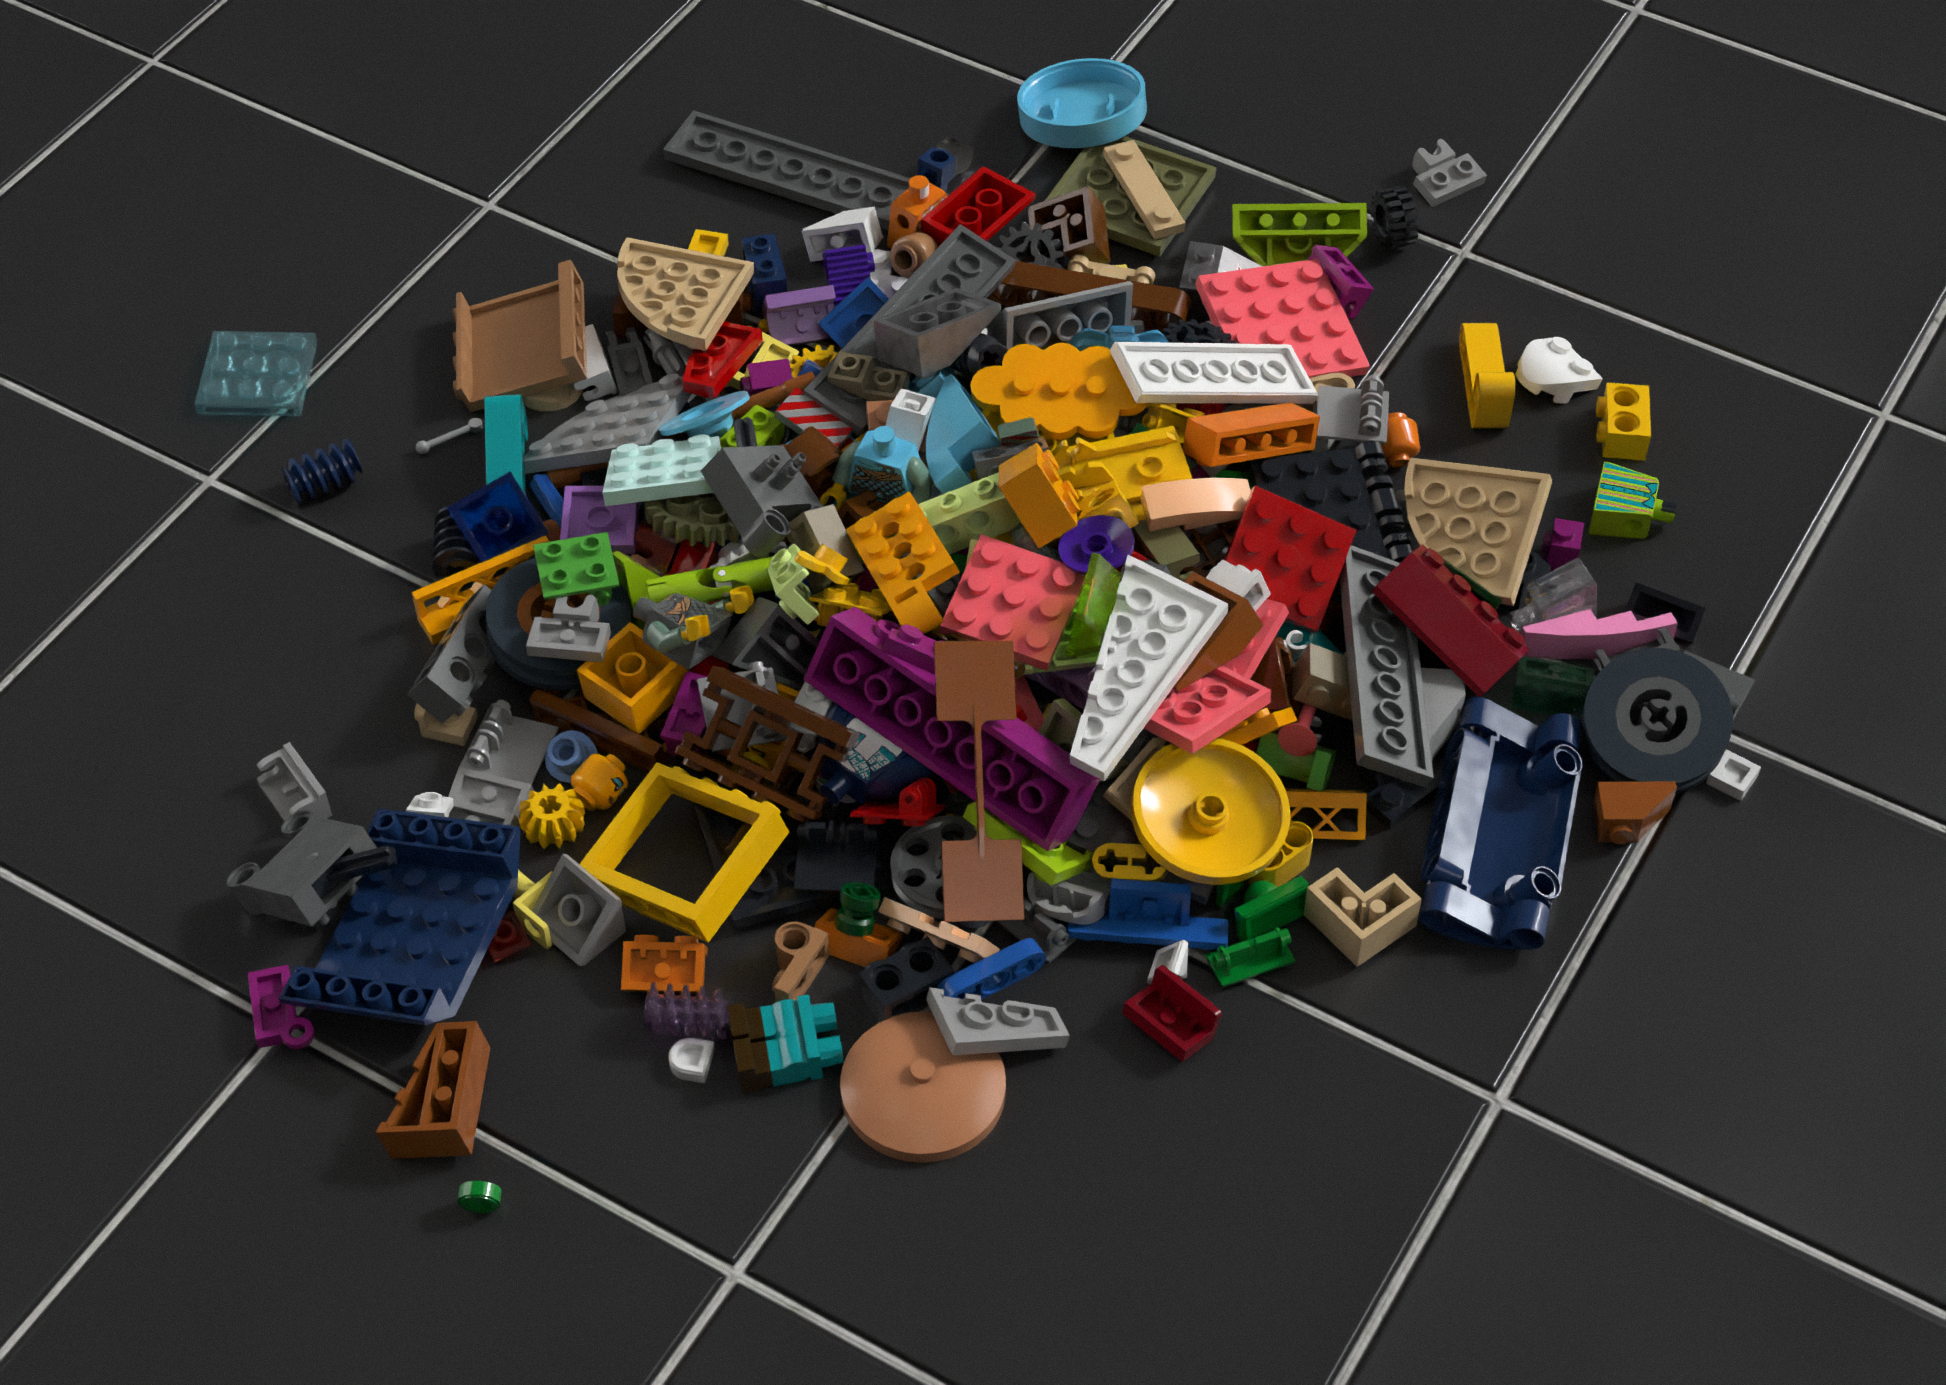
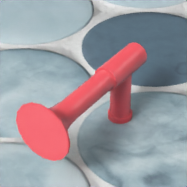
M1304 703L1296 724L1291 723L1280 729L1278 742L1287 753L1294 756H1307L1315 751L1317 737L1310 730V726L1317 710L1316 707Z

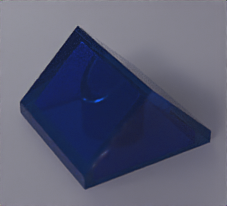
M511 472L506 473L447 507L450 515L481 563L549 534Z

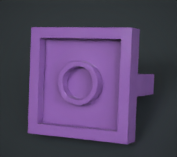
M834 285L766 295L761 308L763 319H766L769 336L788 346L832 340L819 327L818 322L834 309V301L836 299Z
M565 486L560 540L608 532L612 552L620 551L624 554H635V551H641L642 537L638 521L639 502L605 506L602 493L604 486Z

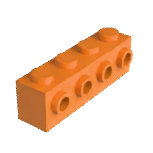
M1289 402L1187 418L1182 449L1184 454L1196 459L1195 462L1198 465L1205 467L1314 450L1320 416Z

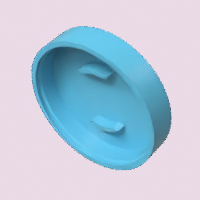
M1075 59L1048 66L1031 75L1021 85L1017 94L1020 125L1023 131L1033 140L1053 147L1086 148L1110 143L1135 130L1142 123L1147 113L1145 82L1141 74L1129 65L1108 59Z

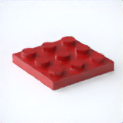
M1255 485L1250 491L1224 560L1234 566L1238 564L1243 565L1251 572L1254 569L1261 571L1271 593L1267 599L1284 603L1289 611L1285 621L1314 634L1320 627L1356 530Z

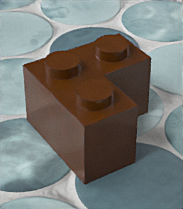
M1088 186L1027 207L1030 230L1033 229L1036 223L1042 226V234L1047 229H1050L1054 233L1051 241L1059 239L1062 242L1057 251L1063 249L1069 259L1075 254H1081L1092 262L1103 264L1111 262L1104 205ZM1042 241V249L1046 254H1049L1048 247Z

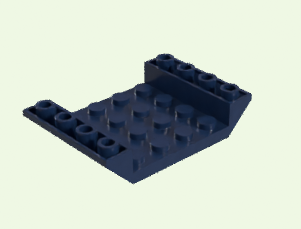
M378 809L367 830V834L377 848L391 846L396 850L397 865L394 868L364 875L316 969L295 966L278 999L282 1004L426 1026L454 1017L517 889L521 831L518 826Z

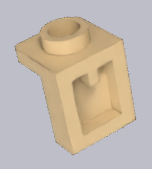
M416 704L414 713L415 720L419 723L422 737L465 746L478 718L476 708L468 707L460 716L454 713L443 723L419 704Z

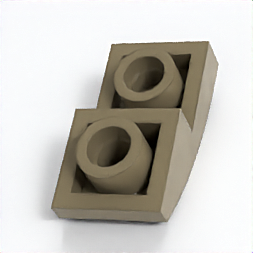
M839 351L827 377L828 382L838 388L870 401L894 400L900 389L907 390L910 383L908 372L875 367L873 357L841 351Z

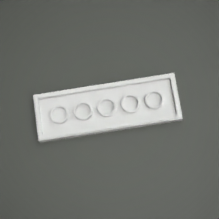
M1114 342L1110 349V353L1136 403L1282 404L1291 402L1293 404H1313L1318 397V393L1292 346L1289 344Z

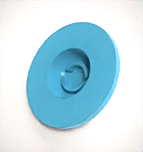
M739 391L700 404L670 419L659 428L660 434L662 436H669L685 432L689 438L699 434H706L709 437L719 436L721 438L732 427V411L747 402L750 396L747 391Z

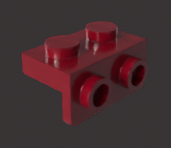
M1164 965L1155 969L1151 984L1127 1000L1122 1010V1014L1182 1062L1214 1039L1222 1015L1221 1010L1211 1001L1199 994Z

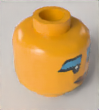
M596 753L588 756L570 777L571 785L578 799L590 811H594L596 808L600 810L610 808L628 787V781L624 774L626 767L621 760L612 754H608L606 757Z

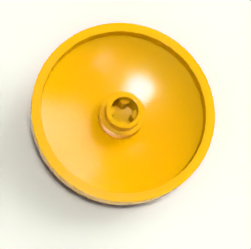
M1216 738L1193 754L1172 743L1157 751L1141 769L1133 788L1130 804L1134 830L1149 855L1173 874L1202 884H1232L1257 875L1276 858L1286 839L1290 826L1289 799L1285 787L1276 772L1253 751L1235 742Z

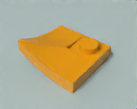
M1292 707L1271 714L1268 708H1264L1218 738L1243 745L1298 720Z

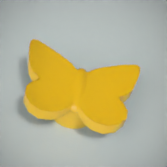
M823 543L814 556L805 551H799L794 558L795 562L819 574H824L838 585L846 586L850 581L848 577L840 573L848 559Z

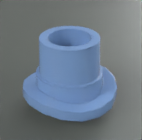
M573 730L562 732L554 737L547 747L545 754L546 768L551 776L560 782L571 784L570 777L588 756L595 753L598 754L597 747L591 738L582 732Z

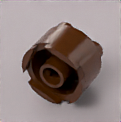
M811 426L806 428L801 435L793 439L788 445H781L785 447L791 458L797 453H803L806 456V462L802 465L800 472L820 501L821 496L834 485V481L831 479L843 451L823 433ZM829 496L824 506L833 504L836 499L833 496Z

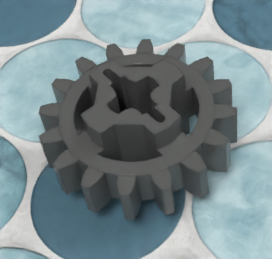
M1022 222L1021 231H1017L1011 226L1009 227L1011 234L1009 238L1003 235L999 236L1003 245L996 248L1016 261L1022 262L1023 257H1029L1032 254L1035 257L1034 263H1028L1065 269L1058 264V260L1066 258L1064 252L1057 251L1062 242L1059 239L1051 241L1054 233L1050 229H1047L1042 234V226L1039 223H1036L1033 229L1030 230L1029 225L1026 222ZM1025 239L1024 243L1015 248L1013 247L1017 242ZM1042 241L1048 247L1050 258L1043 256L1041 252Z

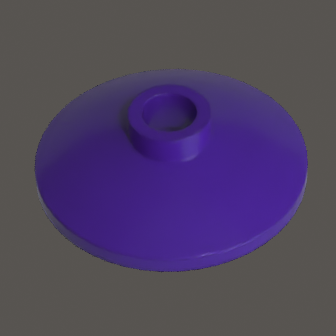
M1096 515L1077 521L1078 526L1064 533L1060 538L1058 546L1060 558L1067 568L1083 575H1099L1113 571L1126 562L1127 556L1131 555L1134 549V536L1131 528L1121 519L1107 515Z

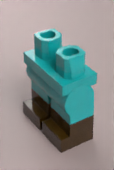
M808 994L797 996V1000H781L772 1005L747 1009L744 1008V1003L727 1005L742 1093L806 1080L811 1077V1080L823 1078L822 1067L844 1062L839 1035L817 1039L816 1033L838 1029L833 1003L811 1005Z

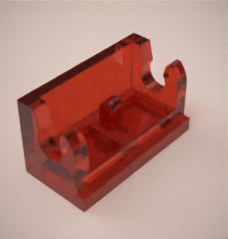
M642 518L635 539L640 542L636 544V549L649 558H643L640 554H633L632 559L645 568L658 572L657 575L660 577L665 576L677 545L675 542L676 536L663 537V530L653 531V524H648L647 520Z

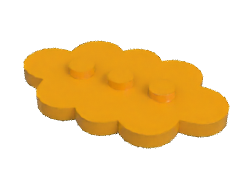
M1055 343L1045 350L1031 344L1016 345L1010 348L1004 355L1002 366H989L979 370L972 377L970 384L974 403L983 410L1000 412L1001 424L1031 417L1034 418L1037 431H1041L1044 435L1056 440L1067 439L1076 432L1088 438H1104L1112 434L1117 428L1119 416L1136 415L1142 412L1149 404L1135 402L1110 353V349L1101 346L1088 347L1080 352L1076 347L1067 343Z

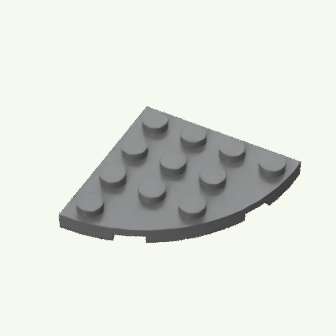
M669 374L658 382L645 385L626 395H618L606 401L597 400L588 404L585 407L586 411L566 421L542 440H538L529 446L530 451L527 452L523 459L525 474L609 462L611 451L623 444L633 443L638 446L652 445L655 441L661 440L663 436L660 434L659 428L670 419L676 417L691 396V393H686L683 390V376L679 377L678 374Z

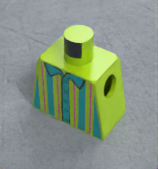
M1604 461L1588 534L1644 539L1648 536L1651 520L1673 524L1677 503L1656 499L1659 487V480L1657 478Z

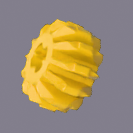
M560 783L554 789H549L543 784L541 792L529 790L528 800L520 801L519 825L523 833H526V838L530 844L539 842L542 848L545 849L550 843H555L561 849L564 840L575 843L576 833L583 831L585 808L581 800L578 799L574 789L565 791Z

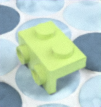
M792 544L788 549L783 548L772 557L767 570L774 591L781 599L779 602L781 608L792 619L799 616L808 625L819 613L814 601H809L810 596H812L809 587L802 582L808 576L809 571L794 560L797 553L801 550L797 545Z

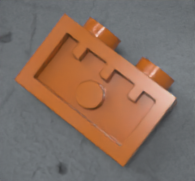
M635 935L634 941H623L621 990L624 992L704 994L705 956H707L708 948L704 943H698V938L694 936H675L674 942H658V936Z

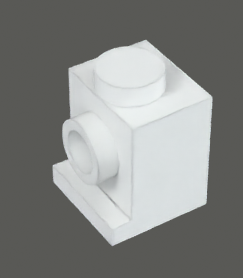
M1223 559L1210 570L1206 577L1216 584L1248 599L1255 611L1271 595L1261 571L1254 569L1251 572L1243 565L1238 564L1234 566Z

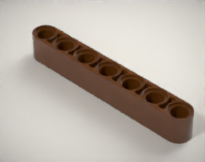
M1016 261L1014 269L987 299L1004 306L1013 307L1130 280ZM1130 281L1133 283L1131 320L1143 321L1144 330H1158L1162 333L1163 329L1167 328L1170 322L1176 325L1180 319L1186 322L1191 305V298L1186 292L1171 287Z

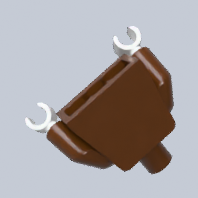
M1299 630L1291 631L1287 635L1286 640H1283L1281 637H1275L1250 679L1271 690V703L1262 709L1268 708L1271 714L1292 707L1297 720L1302 707L1301 702L1294 700L1292 695L1293 659H1299L1307 645H1293V643H1299L1303 640V634ZM1314 716L1311 726L1321 727L1322 721ZM1281 728L1272 731V733L1279 734ZM1315 734V736L1317 737V743L1322 738L1321 734Z

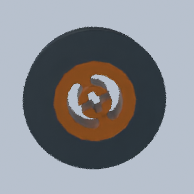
M536 558L527 560L505 573L497 581L489 595L486 621L487 640L490 651L500 667L513 678L527 685L547 690L581 688L577 669L586 661L528 656L526 644L534 618L540 615L544 618H554L553 610L557 598L544 600ZM620 582V587L612 588L610 602L605 606H598V622L609 623L611 636L609 640L631 622L629 598ZM589 592L568 596L567 605L572 608L581 606Z

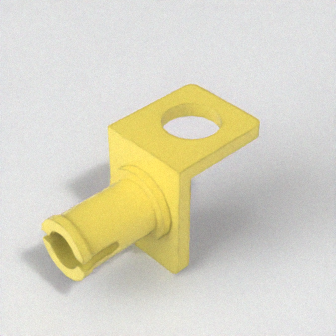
M518 869V885L513 895L516 899L513 902L517 926L548 950L552 946L549 927L532 912V909L548 882L552 871L535 884ZM531 922L536 926V928L538 929V931L533 927V925L531 924Z

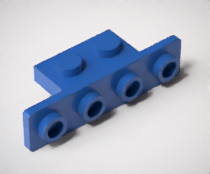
M1111 878L1109 910L1106 911L1100 920L1092 924L1082 925L1068 922L1067 934L1069 938L1085 941L1102 940L1124 944H1153L1164 947L1185 940L1188 942V947L1213 950L1220 946L1225 948L1228 946L1229 922L1226 919L1189 917L1191 884Z

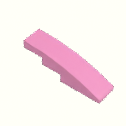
M1591 609L1524 626L1522 627L1521 636L1525 640L1524 645L1529 649L1524 655L1525 657L1597 658L1594 651L1603 649L1608 657L1656 641V637L1660 636L1658 629L1664 627L1668 629L1674 639L1678 623L1671 612L1637 621L1631 611L1596 619Z

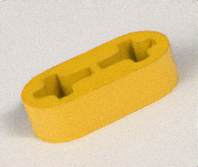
M1106 843L1096 849L1092 858V864L1098 876L1110 882L1111 878L1159 882L1168 873V870L1163 866L1155 867L1153 874H1147L1142 866H1134V861L1145 862L1148 859L1149 853L1142 844ZM1114 852L1117 860L1128 861V864L1115 865L1113 872H1107L1105 865L1100 864V862L1107 859L1109 853Z

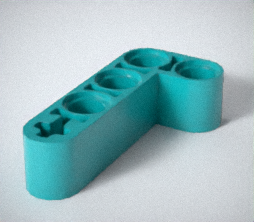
M521 394L485 396L486 491L489 525L526 523V476L523 459L525 457V441H528V428Z

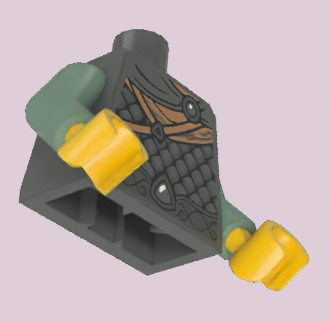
M748 585L732 589L729 592L731 602L723 599L712 605L680 593H674L659 603L646 597H641L635 605L633 616L646 623L642 636L645 644L679 665L690 669L716 652L726 639L734 612L738 614L746 612L754 603L752 589Z

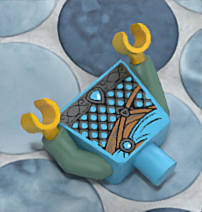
M880 426L874 431L866 432L862 441H854L843 451L831 479L834 481V485L821 496L820 503L824 506L829 496H833L837 500L836 511H838L847 499L846 492L843 489L844 486H848V491L855 494L871 490L877 496L875 500L889 503L891 500L910 491L917 504L930 500L933 480L928 468L920 459L917 446L913 442L896 438L892 428Z

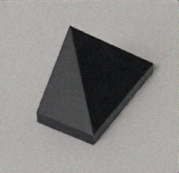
M1636 582L1624 612L1631 611L1637 621L1671 612L1678 623L1674 636L1693 643L1707 608L1676 594Z

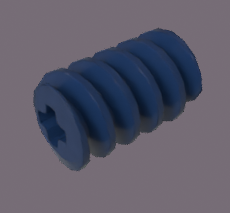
M347 438L341 440V451L333 443L328 445L327 455L319 448L314 450V460L307 453L302 454L300 458L301 466L293 458L287 460V471L281 465L286 485L298 504L302 503L301 492L303 491L313 499L315 498L316 486L327 494L329 493L328 482L332 481L340 489L342 488V477L345 476L351 484H354L355 472L359 471L363 475L358 456Z

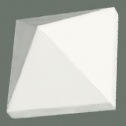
M1182 940L1157 950L1148 976L1147 983L1149 985L1152 982L1155 969L1161 965H1164L1181 979L1187 978L1188 942Z

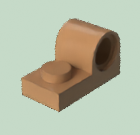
M795 921L781 925L775 933L777 965L780 968L772 985V991L775 992V1002L787 999L797 1000V996H803L830 956L828 933Z

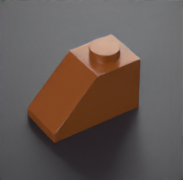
M1676 781L1598 782L1592 802L1598 843L1613 842L1615 844H1625L1628 842H1638L1670 811L1677 789Z

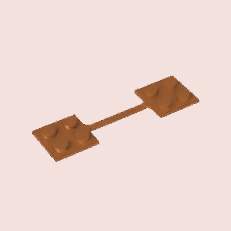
M934 641L937 721H965L973 728L977 833L973 839L941 841L944 922L1024 920L1021 839L994 840L989 838L985 833L981 727L987 721L1016 720L1013 641Z

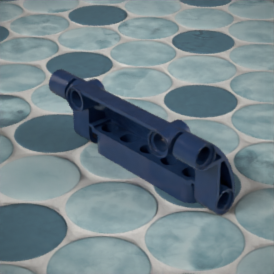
M1472 697L1464 702L1458 730L1450 739L1445 752L1421 867L1420 878L1426 882L1419 916L1422 925L1458 941L1491 948L1531 950L1543 946L1551 902L1561 892L1579 779L1583 767L1582 759L1578 754L1582 723L1578 718L1570 714L1559 713L1549 717L1540 726H1537L1483 697Z

